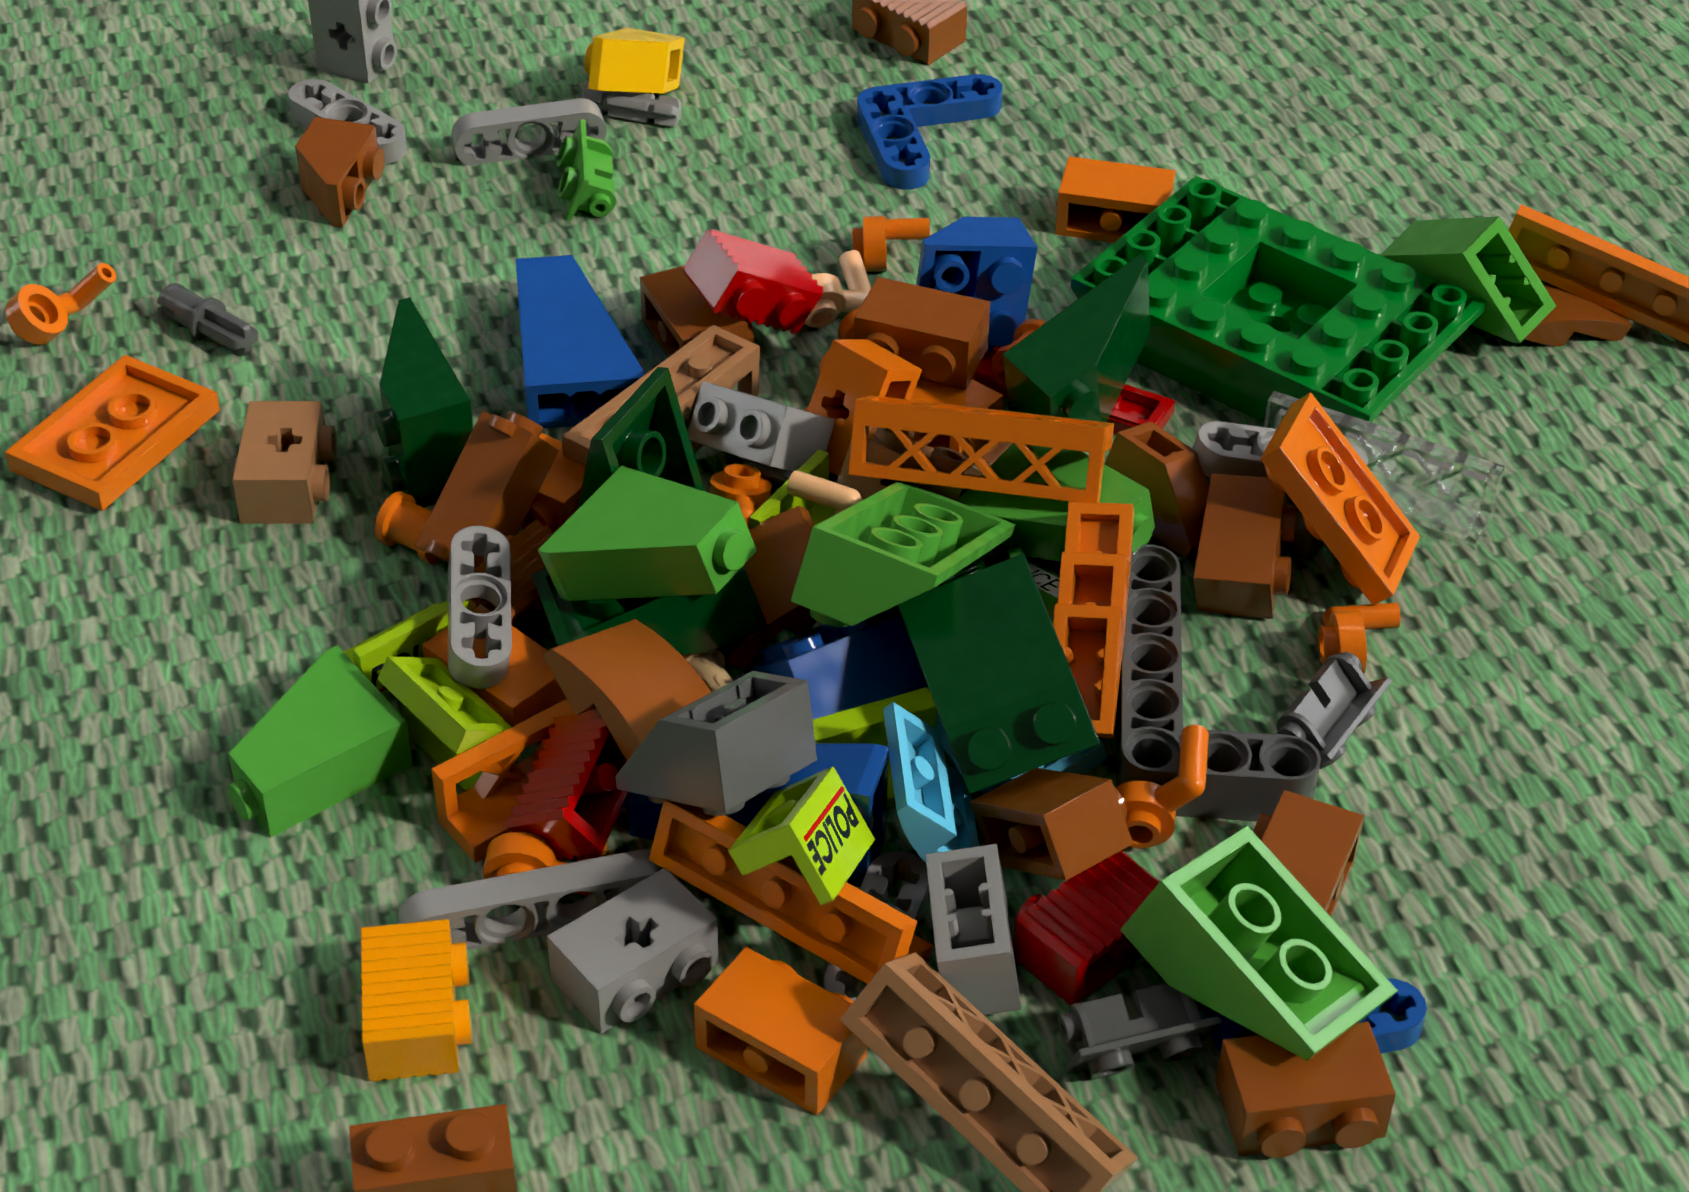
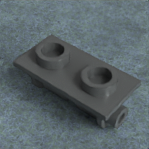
M1350 652L1333 654L1328 657L1324 665L1308 683L1311 689L1302 691L1277 721V734L1301 737L1311 742L1317 748L1321 757L1319 769L1331 765L1346 751L1344 743L1356 727L1362 725L1376 712L1374 704L1392 682L1389 677L1369 682L1361 671L1362 664L1359 658Z
M1167 983L1138 989L1133 992L1132 996L1139 1018L1129 1020L1122 994L1071 1004L1069 1013L1058 1016V1027L1063 1042L1065 1044L1076 1042L1078 1049L1065 1065V1069L1069 1073L1089 1068L1091 1078L1099 1079L1133 1068L1135 1065L1132 1057L1158 1051L1162 1062L1183 1059L1204 1050L1202 1041L1206 1040L1222 1023L1221 1018L1216 1016L1201 1020L1199 1013L1205 1012L1207 1006L1170 987Z

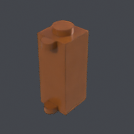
M482 411L415 547L448 564L452 538L461 529L470 526H485L497 530L505 537L508 535L516 536L559 450L539 437L543 427L512 411H509L506 419ZM474 556V569L484 562L483 556Z

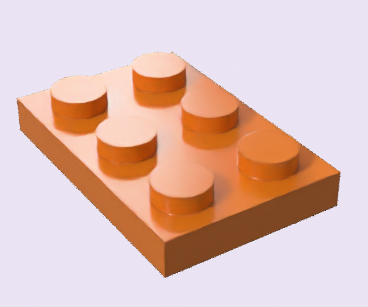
M124 355L4 452L9 471L103 511L220 411L217 392Z
M1310 392L1290 405L1260 459L1265 465V470L1271 483L1278 490L1286 492L1301 511L1308 531L1316 539L1324 541L1340 562L1341 571L1348 583L1356 589H1361L1374 606L1394 595L1420 535Z

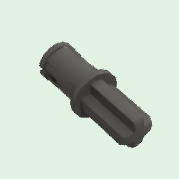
M171 283L160 292L157 303L164 305L157 308L160 315L189 329L193 338L201 341L207 337L239 355L250 353L252 344L258 341L257 329L251 327L249 323L228 313L222 301L213 297L204 299L178 283Z

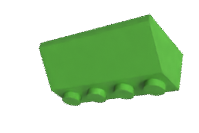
M898 481L813 526L791 602L811 609L810 616L823 624L834 627L853 626L935 588L1013 535L1016 524L906 481Z

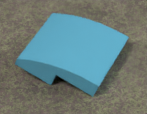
M890 703L883 709L896 810L901 827L910 844L925 863V854L979 846L975 816L970 804L972 797L969 794L962 773L948 765L945 761L941 732L898 704Z

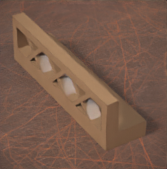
M716 325L710 326L562 435L563 456L586 467L592 437L657 367L669 368L687 432L702 381L733 390L738 382L737 391L758 397L760 346ZM690 441L693 452H696L703 446L702 444Z
M916 952L884 963L839 1019L1022 1192H1103L1107 1186L1120 1178L1138 1158Z

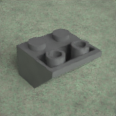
M751 671L660 719L615 776L617 789L646 795L649 801L653 803L663 804L664 800L701 807L702 811L708 815L721 816L740 811L744 808L747 800L766 789L776 788L788 783L792 774L817 761L808 680Z

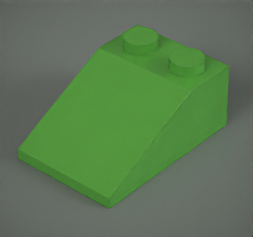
M1248 826L1161 880L1120 929L1170 987L1306 1061L1310 1060L1388 1001L1398 991Z

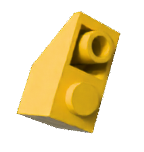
M628 27L593 36V43L588 45L584 59V70L586 74H589L588 89L661 94L677 89L680 85L685 37Z

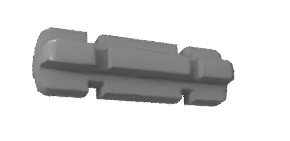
M588 84L582 91L581 98L596 103L601 113L603 114L604 111L608 112V117L644 124H648L651 119L654 120V125L667 128L676 127L681 118V101L678 98L660 95L659 100H656L655 95L651 93L597 91L588 89Z

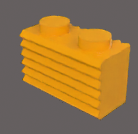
M449 919L361 927L362 1041L369 1080L373 1082L382 1081L383 1079L392 1080L399 1077L412 1078L413 1076L422 1077L429 1074L441 1075L443 1073L459 1072L458 1045L472 1044L469 999L456 1000V987L470 985L466 942L452 943Z

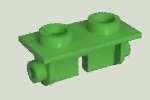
M580 119L572 138L565 136L562 140L557 155V167L563 168L558 197L565 199L566 221L573 219L576 210L591 213L596 217H604L616 205L614 180H611L613 176L612 149L603 140L586 136V122L584 119Z

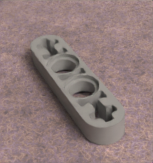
M651 849L434 888L416 893L406 899L399 908L398 921L399 923L449 919L452 943L466 942L467 950L506 943L504 938L510 936L512 942L549 935L663 868L649 860ZM607 889H613L612 892H605ZM573 892H590L586 898L573 904L558 902L561 897ZM500 906H520L517 911L505 917H491L487 915L491 910ZM472 916L471 919L466 920L463 917Z

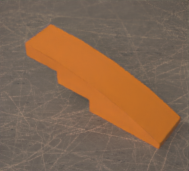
M1069 501L1065 552H1062L1058 604H1055L1053 626L1097 736L1099 738H1113L1126 625L1135 515L1133 504Z

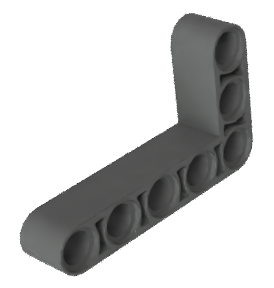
M1152 544L1142 545L1137 549L1136 553L1132 552L1125 636L1117 702V786L1130 781H1148L1162 786L1176 778L1179 770L1181 732L1183 730L1180 563L1172 551ZM1208 730L1209 741L1205 790L1199 797L1178 808L1176 816L1257 821L1262 812L1273 815L1284 790L1314 799L1321 762L1319 751L1311 742L1292 735Z

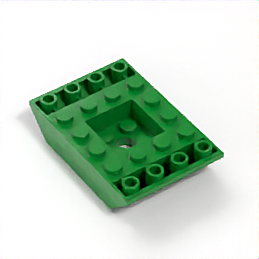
M1198 176L1192 178L1071 278L1070 285L1072 291L1079 299L1141 254L1148 260L1150 334L1136 363L1276 429L1290 405L1311 392L1342 434L1368 426L1486 310L1487 301L1465 292L1458 286L1441 282L1414 270L1407 264L1390 260L1365 249L1356 242L1346 241L1316 228L1307 221L1297 220L1268 207L1261 201L1251 200L1221 187L1212 180L1202 179Z

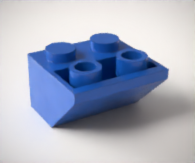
M962 217L922 240L916 285L990 301L987 351H993V347L1010 345L1014 341L1015 330L1025 321L1038 247L1019 218Z
M877 614L853 626L848 625L846 627H834L823 624L816 628V633L798 639L793 637L761 649L759 652L763 662L743 670L744 675L751 671L808 680L812 720L925 687L929 690L902 614L880 619Z

